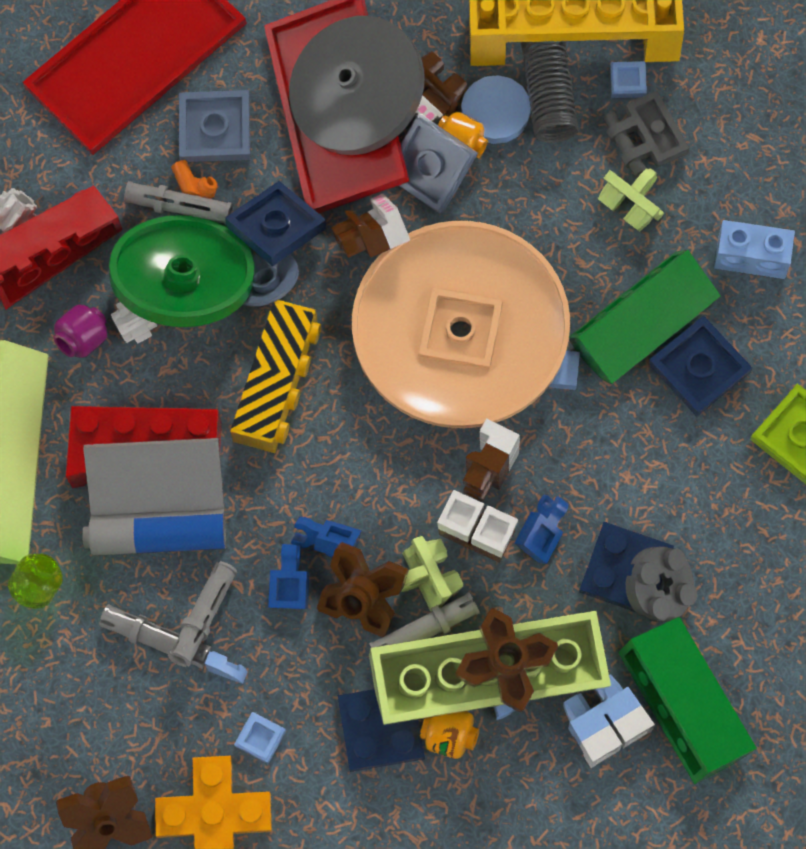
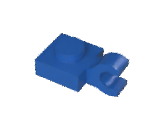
M544 494L537 505L539 513L530 512L514 544L536 562L547 564L563 534V531L557 525L565 515L569 504L556 496L555 500H552L548 495Z
M299 517L294 528L303 530L306 535L295 533L291 544L301 545V548H308L315 544L314 550L325 553L332 558L335 549L341 542L357 547L362 530L326 520L324 525L310 518Z
M282 544L281 570H270L268 608L308 609L309 572L298 571L301 560V545Z

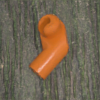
M180 160L171 166L182 193L209 199L215 196L218 185L213 177L209 176L207 179L206 177L201 179L194 177L186 160Z

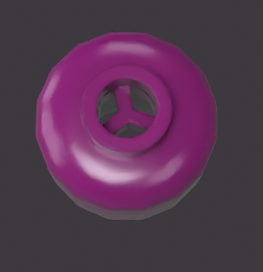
M82 304L73 306L54 325L55 335L53 339L56 346L68 357L85 358L89 356L107 338L106 318L95 307L89 308Z

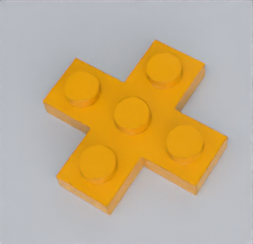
M231 755L193 757V796L155 798L157 838L194 836L195 849H234V834L272 832L271 793H233Z

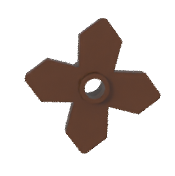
M341 542L335 549L330 564L331 569L340 582L325 586L321 592L317 610L336 619L342 615L349 619H360L364 630L384 637L390 630L395 615L385 598L400 594L404 588L409 570L387 561L369 571L361 549Z
M491 608L479 629L488 650L466 653L455 676L473 687L497 678L501 703L518 712H523L534 693L525 670L547 667L558 648V643L540 633L523 640L516 638L512 618L495 608ZM502 655L510 656L513 660V665L503 664L499 657Z
M124 776L107 783L97 782L91 784L85 789L83 795L75 793L56 801L57 811L63 826L78 829L71 837L73 849H106L111 838L131 846L152 838L145 812L131 810L138 802V797L130 776Z

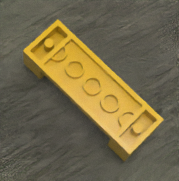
M469 0L470 66L505 65L506 42L643 39L645 62L680 61L684 36L682 0Z

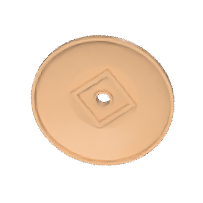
M448 221L414 230L408 233L410 241L381 253L367 270L357 290L352 312V334L356 355L363 372L376 391L388 403L406 415L424 423L448 428L482 427L486 418L498 423L523 411L535 402L553 382L560 370L568 347L570 312L568 300L558 275L546 258L530 243L514 233L494 225L474 221ZM456 322H465L471 327L470 333L464 337L455 336L450 329Z

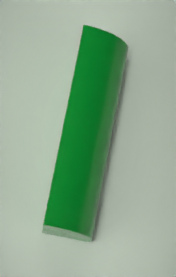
M689 250L675 251L569 336V341L575 350L580 352V357L601 379L613 384L721 297V295Z
M680 617L630 639L618 652L694 785L733 765L757 749Z

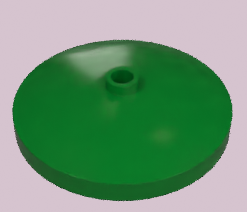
M186 215L164 216L145 221L133 227L118 240L110 256L109 277L115 296L128 310L137 316L165 326L195 327L219 321L234 313L244 304L253 287L254 260L247 244L220 223Z

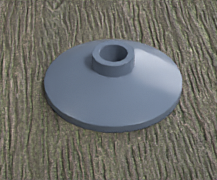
M253 255L254 282L251 293L243 305L263 306L275 302L286 295L295 285L299 274V268L294 257L288 255L274 266H271L260 255Z

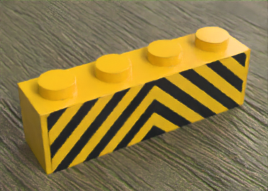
M281 300L272 303L230 430L233 442L271 453L276 452L278 443H285L289 431V423L285 421L289 410L295 411L300 397V390L296 389L300 376L305 378L310 367L311 357L307 356L310 344H317L322 325L317 323L316 310Z

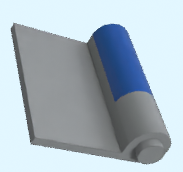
M219 438L84 445L91 517L89 526L83 527L84 549H90L92 556L226 549V519Z

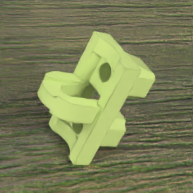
M651 168L645 169L631 186L611 170L605 175L604 179L607 181V184L602 189L598 200L612 211H615L625 197L629 198L635 204L623 219L640 232L653 218L659 221L664 215L660 208L644 197L657 179V173Z
M420 536L414 538L411 541L412 545L402 553L410 570L401 592L419 587L432 612V607L438 605L441 608L450 597L458 593L463 587V582L455 570L441 574L437 564L444 562L448 557L442 540L425 541L424 537Z

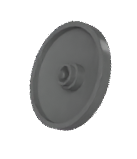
M354 16L330 24L316 34L304 47L291 74L289 101L297 125L313 142L334 153L358 155L383 147L407 127L419 107L425 80L420 53L413 41L400 28L382 18Z

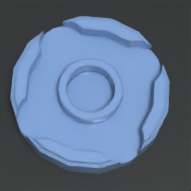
M496 75L483 77L467 89L461 103V113L481 122L485 129L484 138L488 139V143L498 144L507 143L524 131V127L529 122L531 107L529 106V96L522 85L512 78Z

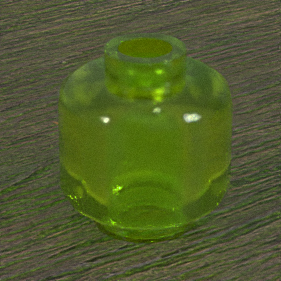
M28 554L21 558L8 579V590L20 605L31 609H42L50 604L63 583V574L58 563L49 555Z

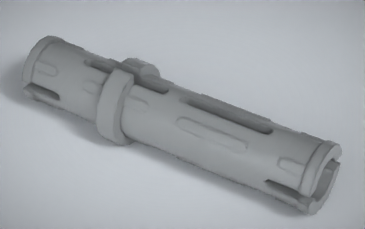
M128 181L124 194V203L154 208L156 213L162 214L164 211L224 224H226L225 217L232 213L233 203L231 202L226 203L197 195L171 191L165 185H159L157 188ZM147 195L174 200V203L147 198ZM183 203L208 207L210 211L183 206Z
M222 561L215 563L191 614L183 619L180 625L181 632L168 654L169 659L175 664L189 667L199 645L208 638L210 634L209 626L230 584L237 575V570L232 565Z
M468 592L466 595L441 608L438 605L432 607L431 613L374 642H370L369 645L371 648L428 639L441 632L445 635L451 632L450 628L474 615H478L480 612L475 601L473 602V597Z
M110 604L105 607L99 622L100 627L128 637V641L133 644L140 642L166 654H169L179 637L178 633L149 622L146 616L140 614L137 617ZM201 643L191 664L203 669L212 647Z

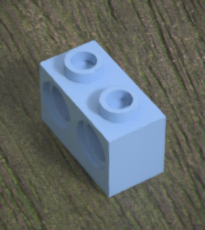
M723 220L718 236L714 269L785 279L791 264L795 230Z

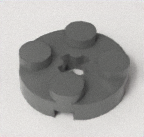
M664 546L650 547L640 551L633 558L631 564L635 565L632 569V575L626 577L625 585L629 603L637 614L646 616L650 619L649 621L668 622L682 616L688 606L695 603L697 589L694 586L692 570L682 550ZM659 575L664 581L663 590H657L656 584L660 582Z

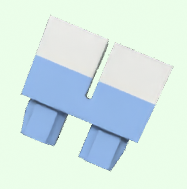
M611 674L609 675L610 687L594 689L602 703L591 709L582 694L579 693L566 700L563 704L567 718L570 721L568 729L582 749L583 756L590 768L619 752L621 746L624 749L653 730L655 725L630 688L626 687L623 689Z

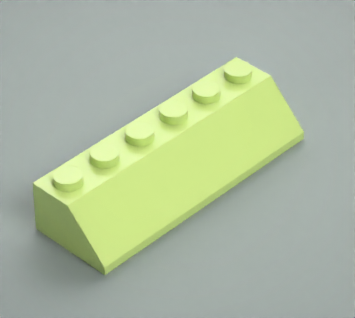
M0 340V563L28 564L49 356L46 353Z
M596 611L513 624L515 637L520 640L540 633L558 643V648L547 667L525 670L534 690L530 700L611 686ZM480 630L371 648L369 659L383 725L505 705L501 703L497 678L473 687L455 676L466 653L488 650ZM502 655L499 657L503 664L513 665V660L510 656Z

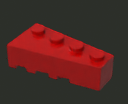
M94 185L86 190L78 191L71 198L0 235V303L5 309L17 303L123 230L119 217Z
M71 406L66 478L72 489L87 484L84 445L219 438L220 450L222 421L218 409Z

